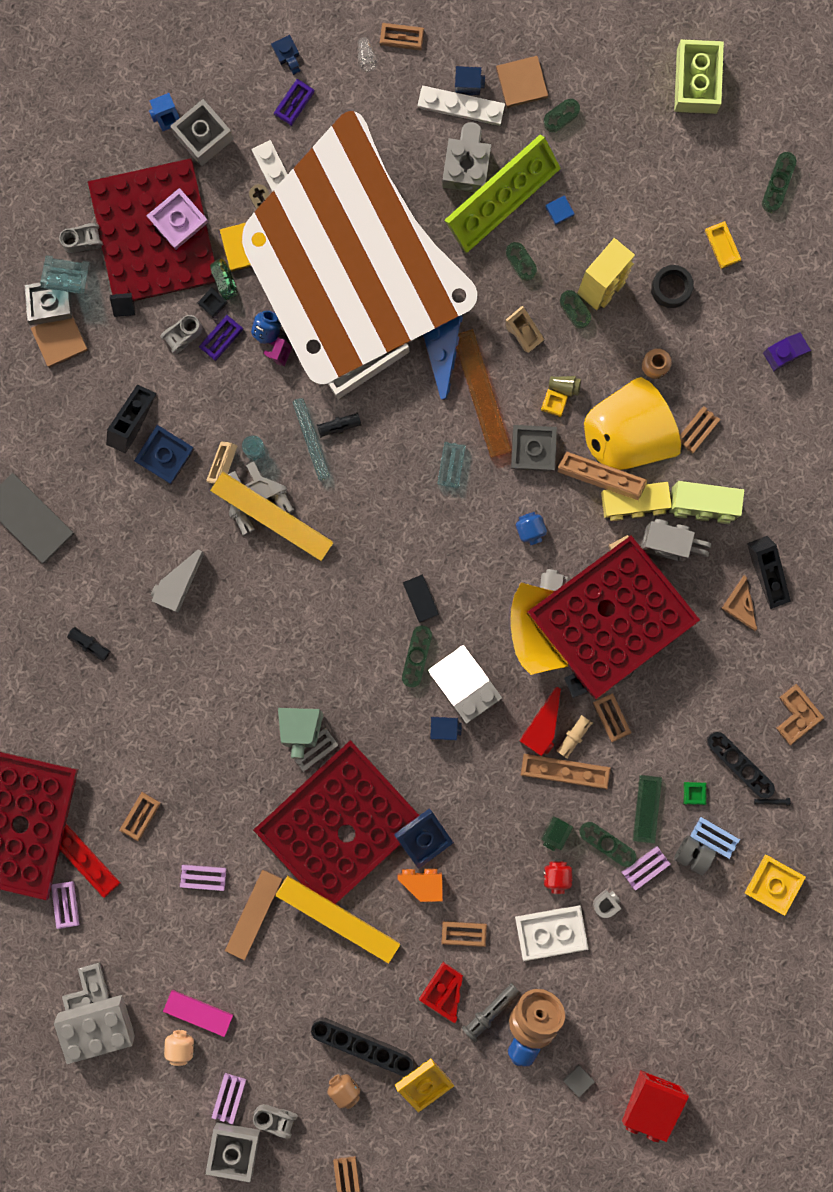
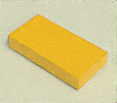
M725 221L705 229L721 269L741 262V257Z

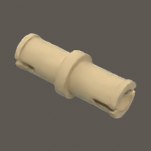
M581 715L572 730H568L566 733L567 737L556 751L568 759L575 746L582 742L581 738L593 723Z

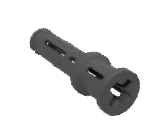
M510 983L482 1013L480 1011L475 1014L476 1017L467 1026L462 1027L463 1031L476 1043L478 1041L477 1038L486 1029L491 1028V1022L521 992ZM506 996H508L507 999H506L496 1010H494V1008H495Z

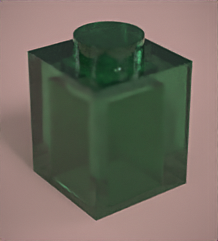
M552 815L540 838L545 841L543 846L552 851H555L556 848L562 850L573 826Z

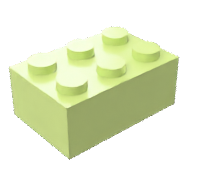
M680 40L676 57L674 112L717 114L722 100L724 42Z
M678 481L672 487V508L669 509V513H674V517L687 518V515L696 516V520L709 521V518H715L718 523L730 524L731 521L736 520L742 514L744 489Z

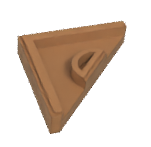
M744 575L721 609L753 631H756L757 626L753 613V604L749 593L747 577Z

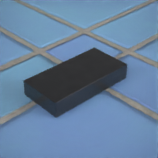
M423 574L402 582L419 623L439 615Z

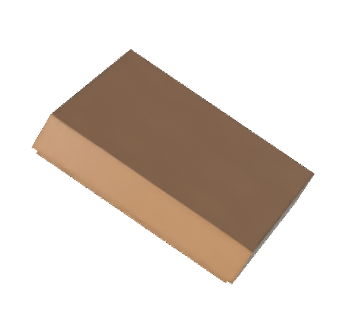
M538 56L496 66L506 108L548 98Z
M73 315L72 319L38 324L31 328L49 368L88 351Z

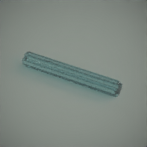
M298 398L293 401V405L318 479L320 481L326 480L330 475L304 399Z

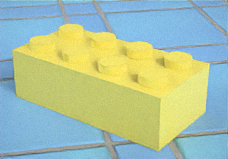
M614 238L585 271L577 295L595 310H598L600 306L605 308L611 301V297L615 293L614 291L618 292L626 283L625 281L629 277L628 274L634 265L632 260L635 254Z

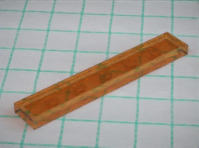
M471 329L458 333L459 342L456 350L490 459L510 453L511 448L474 330Z

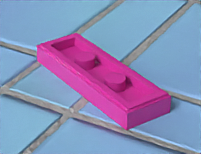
M174 990L171 991L163 1010L167 1014L225 1037L233 1018V1014Z

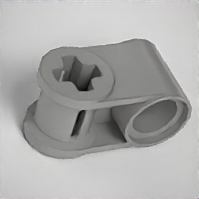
M88 223L79 227L65 229L59 236L61 245L69 253L102 248L103 242L100 241L98 233L100 227L97 223ZM69 238H75V239H76L73 244H71V245H67V244H66V241H67Z
M187 315L166 329L160 338L168 343L172 348L171 352L175 355L186 348L190 342L202 333V324L195 316ZM196 323V328L193 331H187L188 324Z
M263 1104L259 1105L254 1111L253 1123L260 1130L289 1139L292 1135L290 1131L293 1122L297 1119L298 1115L284 1109ZM264 1112L270 1118L267 1121H261L258 1118V1114Z

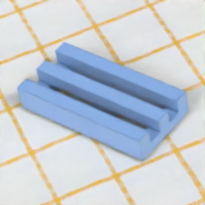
M700 817L690 837L729 859L731 853L736 848V844L740 841L737 837ZM702 823L731 839L733 842L729 844L701 827ZM699 831L729 849L725 852L696 834Z

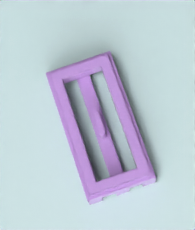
M656 846L623 870L622 873L633 889L637 890L671 864L658 846ZM654 854H658L657 858L630 877L628 873ZM661 860L663 861V864L635 884V879Z
M182 865L180 887L225 890L226 868ZM187 870L219 872L221 877L186 873ZM186 879L219 881L221 883L220 885L186 883Z
M74 881L52 884L56 928L79 926ZM66 887H69L73 922H70ZM57 888H61L65 923L61 922Z
M227 1073L224 1074L212 1114L213 1119L217 1118L223 1122L234 1123L246 1079ZM228 1079L232 1080L223 1112L218 1114ZM236 1082H239L240 1086L231 1116L228 1117L226 1115Z

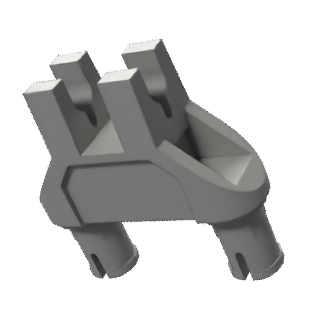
M255 462L246 465L254 481L245 486L267 500H274L276 505L284 511V506H286L289 514L292 513L294 509L286 496L287 488L282 484L262 477ZM235 471L228 474L241 483ZM231 504L229 516L236 520L242 535L246 536L249 534L245 526H247L250 533L254 532L255 528L248 515Z

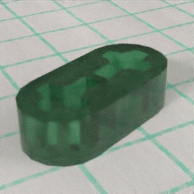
M567 99L545 115L543 120L544 128L549 132L559 131L578 116L580 111L579 103L574 99ZM567 105L569 107H575L573 114L571 112H568L565 115L563 114L567 109ZM558 116L560 117L557 120L556 126L554 124H548L550 117L552 119H556Z
M510 243L506 249L507 260L522 280H532L537 272L536 264L521 243ZM512 248H514L515 250H521L519 252V257L521 258V260H518V258L515 255H510L512 253ZM522 263H524L527 268H532L530 272L531 275H528L527 273H522Z
M223 259L211 263L210 268L221 296L225 300L236 297L238 291L227 263Z
M567 290L563 292L559 304L569 320L576 328L583 329L587 327L591 321V314L575 291ZM565 296H568L569 298H574V309L569 303H564L566 300ZM575 311H578L581 316L584 314L587 316L585 323L576 321L578 315Z

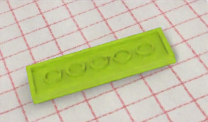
M542 135L536 137L444 220L463 251L468 253L561 169L545 137Z

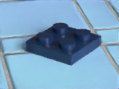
M157 425L134 461L172 485L195 448Z
M430 808L394 834L418 869L454 843Z

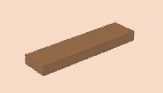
M569 452L565 453L558 466L559 473L635 500H639L647 485L646 479Z
M524 754L520 775L608 789L611 768Z
M262 870L225 949L226 952L243 960L246 959L283 878Z

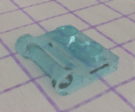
M46 255L40 287L84 294L90 262L83 261L80 263L60 260Z

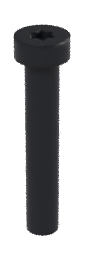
M790 798L754 799V804L786 805V807H790L791 801Z

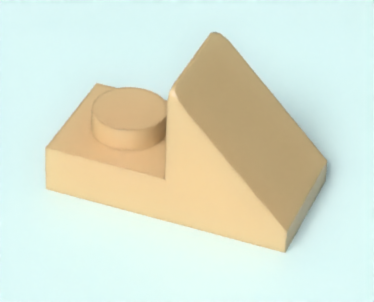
M523 306L505 320L507 331L516 337L527 353L545 340Z

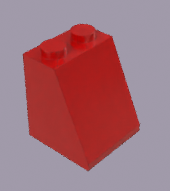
M640 1070L622 1119L624 1126H626L625 1129L634 1134L639 1132L647 1134L648 1139L657 1143L660 1140L667 1142L689 1095L682 1086Z

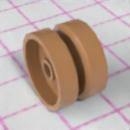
M543 989L527 991L519 999L511 1012L509 1019L510 1030L514 1038L522 1045L529 1048H543L553 1041L562 1028L565 1020V1010L560 1000L551 992Z

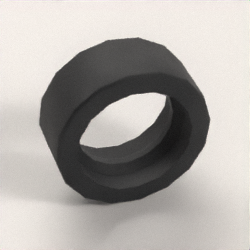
M668 265L660 269L651 284V293L654 300L666 308L682 306L688 301L694 289V281L691 274L679 265ZM677 275L683 280L685 290L679 298L670 299L661 293L660 282L665 276Z

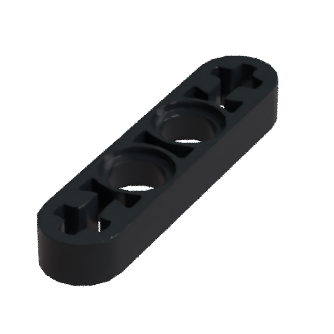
M713 732L709 734L706 741L708 748L756 796L766 799L774 794L775 787L772 781L723 733ZM713 737H721L722 739L720 743L724 747H726L727 744L730 745V747L727 748L722 755L719 753L720 751H722V749L719 746H712L714 742L712 740ZM730 751H735L738 754V760L734 764L729 763L726 758ZM749 766L754 770V775L751 779L743 777L742 771L745 767ZM759 775L762 778L758 781L763 785H769L767 787L768 793L763 792L760 794V786L756 783L754 786L751 785V783L757 780Z

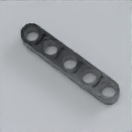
M324 1017L317 1018L311 1027V1035L319 1042L398 1075L406 1076L413 1070L414 1059L412 1055L402 1049ZM318 1024H324L328 1031L325 1034H319L315 1027ZM341 1032L345 1033L348 1036V1040L343 1043L339 1042L336 1039V1035ZM365 1041L369 1048L366 1051H360L357 1048V1043ZM380 1050H386L390 1056L382 1060L377 1056V1053ZM405 1058L409 1060L410 1065L407 1068H401L398 1065V1061Z

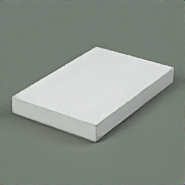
M580 905L515 917L523 961L589 950Z

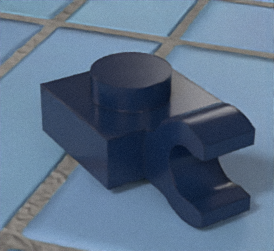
M288 35L271 43V47L280 64L282 65L287 62L293 75L300 72V66L296 60V57L300 55L291 36Z

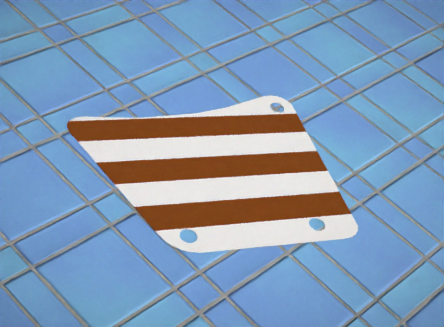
M355 111L345 112L335 121L257 208L243 229L242 244L245 254L305 372L312 381L318 384H327L470 311L477 301V290L473 282L434 244L413 217L383 165L367 123ZM257 232H261L266 236V243L261 247H256L252 243V236ZM458 288L466 292V299L461 303H456L452 299V292ZM312 339L319 341L321 345L320 351L316 354H311L306 349L307 342Z

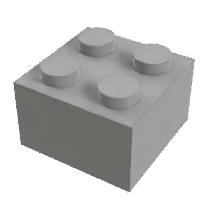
M204 99L170 126L174 136L201 167L234 140L231 130Z
M217 1122L213 1129L205 1175L250 1182L253 1176L261 1130Z

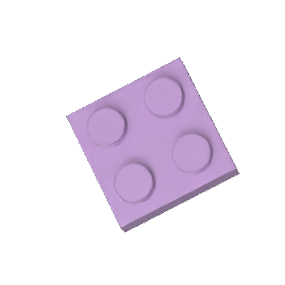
M180 188L147 215L148 219L175 250L208 223L205 216Z

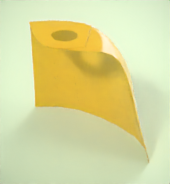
M642 377L632 380L600 402L585 418L586 444L591 454L603 465L623 470L676 457L681 453L679 430L666 401L658 389ZM605 434H608L610 436V440L608 442L604 437ZM593 439L598 440L601 449L599 452L595 451L592 446Z
M521 582L514 594L511 606V633L515 653L522 667L531 675L569 667L527 615L530 609L555 591Z

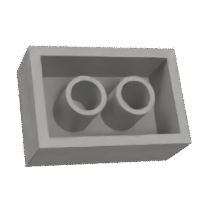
M122 995L59 1012L54 1021L67 1064L131 1047L135 1037Z

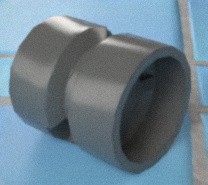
M686 836L678 848L674 860L683 866L690 865V870L703 876L710 867L716 851L705 845L699 846L697 840Z

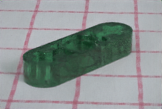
M790 152L781 153L775 162L762 199V207L767 212H776L783 203L797 162L794 154ZM788 158V163L791 165L786 167L785 172H781L784 164L782 161ZM774 178H782L785 183L784 186L781 188L776 187L773 183ZM775 192L778 193L775 197V202L777 204H774L772 207L769 205L770 202L767 200H770L773 196V193Z
M418 626L412 633L402 674L403 683L410 688L418 686L422 679L432 639V632L427 626ZM421 629L426 630L425 634L429 635L428 639L424 638L422 645H427L426 650L421 647H412L413 642L418 644L419 637L416 636V633L421 632ZM415 650L423 653V660L420 663H414L410 658L411 653ZM408 663L416 667L421 666V671L417 669L415 671V676L418 677V680L413 681V684H409V680L405 678L406 674L410 675L412 668H407Z
M584 822L580 826V837L623 867H630L635 863V851L593 822ZM593 826V832L597 835L600 834V831L604 833L599 837L597 844L593 843L596 840L590 835L585 837V827L590 828ZM611 838L613 840L614 846L611 850H604L601 843L603 839ZM618 844L622 845V847L619 848V850H621L622 852H631L629 854V856L632 858L630 861L626 860L623 863L622 856H620L617 853L615 857L612 856V854L617 850Z

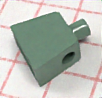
M278 708L281 743L286 747H292V759L302 760L304 759L305 747H316L323 720V712L320 709Z

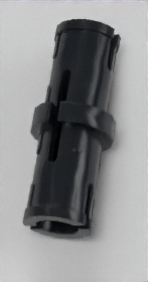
M358 412L342 418L337 416L335 420L316 424L320 438L337 432L341 434L344 433V430L362 426Z
M77 627L72 628L67 636L68 639L78 644L82 651L85 653L89 652L102 662L111 653V650L95 641L96 638L93 636L89 637Z

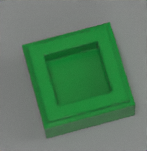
M684 782L683 804L706 805V783Z

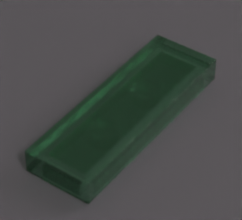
M639 775L632 841L655 843L662 777Z

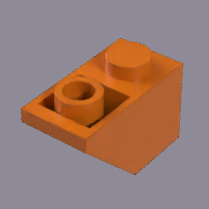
M402 869V873H398V881L420 902L443 901L442 873H437V869H424V873H415V869Z

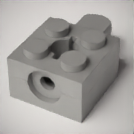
M466 123L462 127L460 140L448 139L442 188L476 192L486 183L491 144L480 143L482 130L477 123Z
M655 519V522L651 521L645 528L641 548L645 553L683 562L689 558V554L708 557V551L691 547V545L710 549L711 543L694 539L695 532L689 531L690 528L687 526L677 525L673 527L669 526L667 521Z

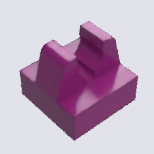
M277 338L274 342L269 343L271 346H274L272 352L265 351L264 354L276 364L285 367L292 346L286 340Z

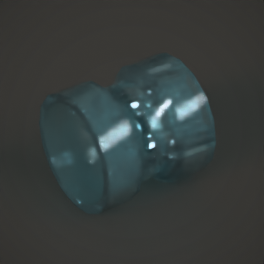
M248 436L242 442L243 452L248 458L257 460L264 455L265 445L258 436Z

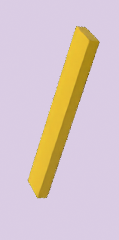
M223 471L210 490L320 561H322L333 544V541Z
M288 875L276 893V897L388 964L400 946V943Z

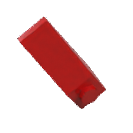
M559 687L554 688L519 740L540 756L544 753L548 755L554 746L552 740L555 735L561 689Z

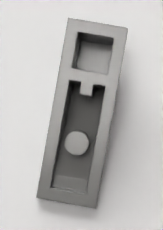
M197 550L164 577L159 585L156 584L151 592L152 602L179 612L204 556V552Z

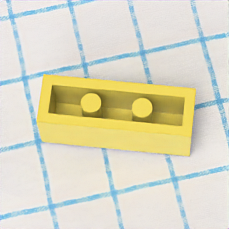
M668 482L647 484L639 500L610 490H603L601 492L604 518H610V521L623 520V516L631 515L632 519L645 517L644 513L653 512V516L664 515L666 510L672 508Z

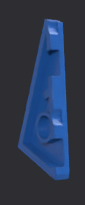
M462 315L423 334L441 400L447 399V395L450 392L451 384L449 382L451 371L454 370L457 353L456 346L459 342L460 322L463 320Z

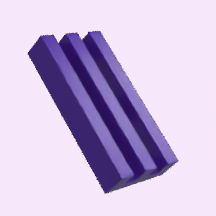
M296 79L273 114L292 126L315 90ZM298 86H300L301 90L294 98L286 112L282 114L281 111L283 110L287 102L290 100ZM308 91L303 100L301 101V103L298 105V107L292 114V116L289 118V114L294 109V107L296 106L304 92Z
M226 315L200 344L199 348L216 361L244 329ZM229 322L230 326L209 349L206 348L218 332ZM235 327L236 330H235V331L231 334V336L224 342V344L217 350V352H216L215 354H213L212 352L217 348V346L224 340V338H225V337L231 332V330Z

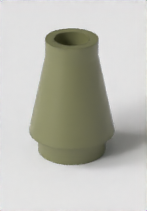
M551 376L548 388L573 397V395L578 396L581 379L576 378V376Z

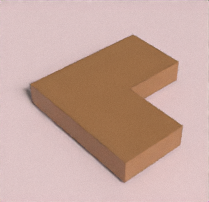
M797 684L779 697L793 714L776 728L789 745L795 743L824 719L823 715Z

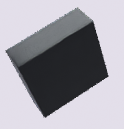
M212 287L197 302L213 318L228 303Z
M132 293L110 295L114 317L135 315Z

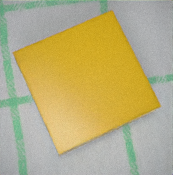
M548 389L541 411L561 417L568 396Z

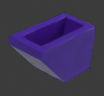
M801 332L768 347L763 354L774 372L810 352L811 349Z

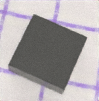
M579 1064L563 1079L578 1097L595 1082Z

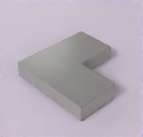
M100 962L78 968L83 990L62 996L65 1011L109 999Z

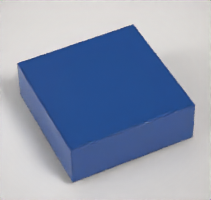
M565 195L545 206L555 225L574 216V212Z

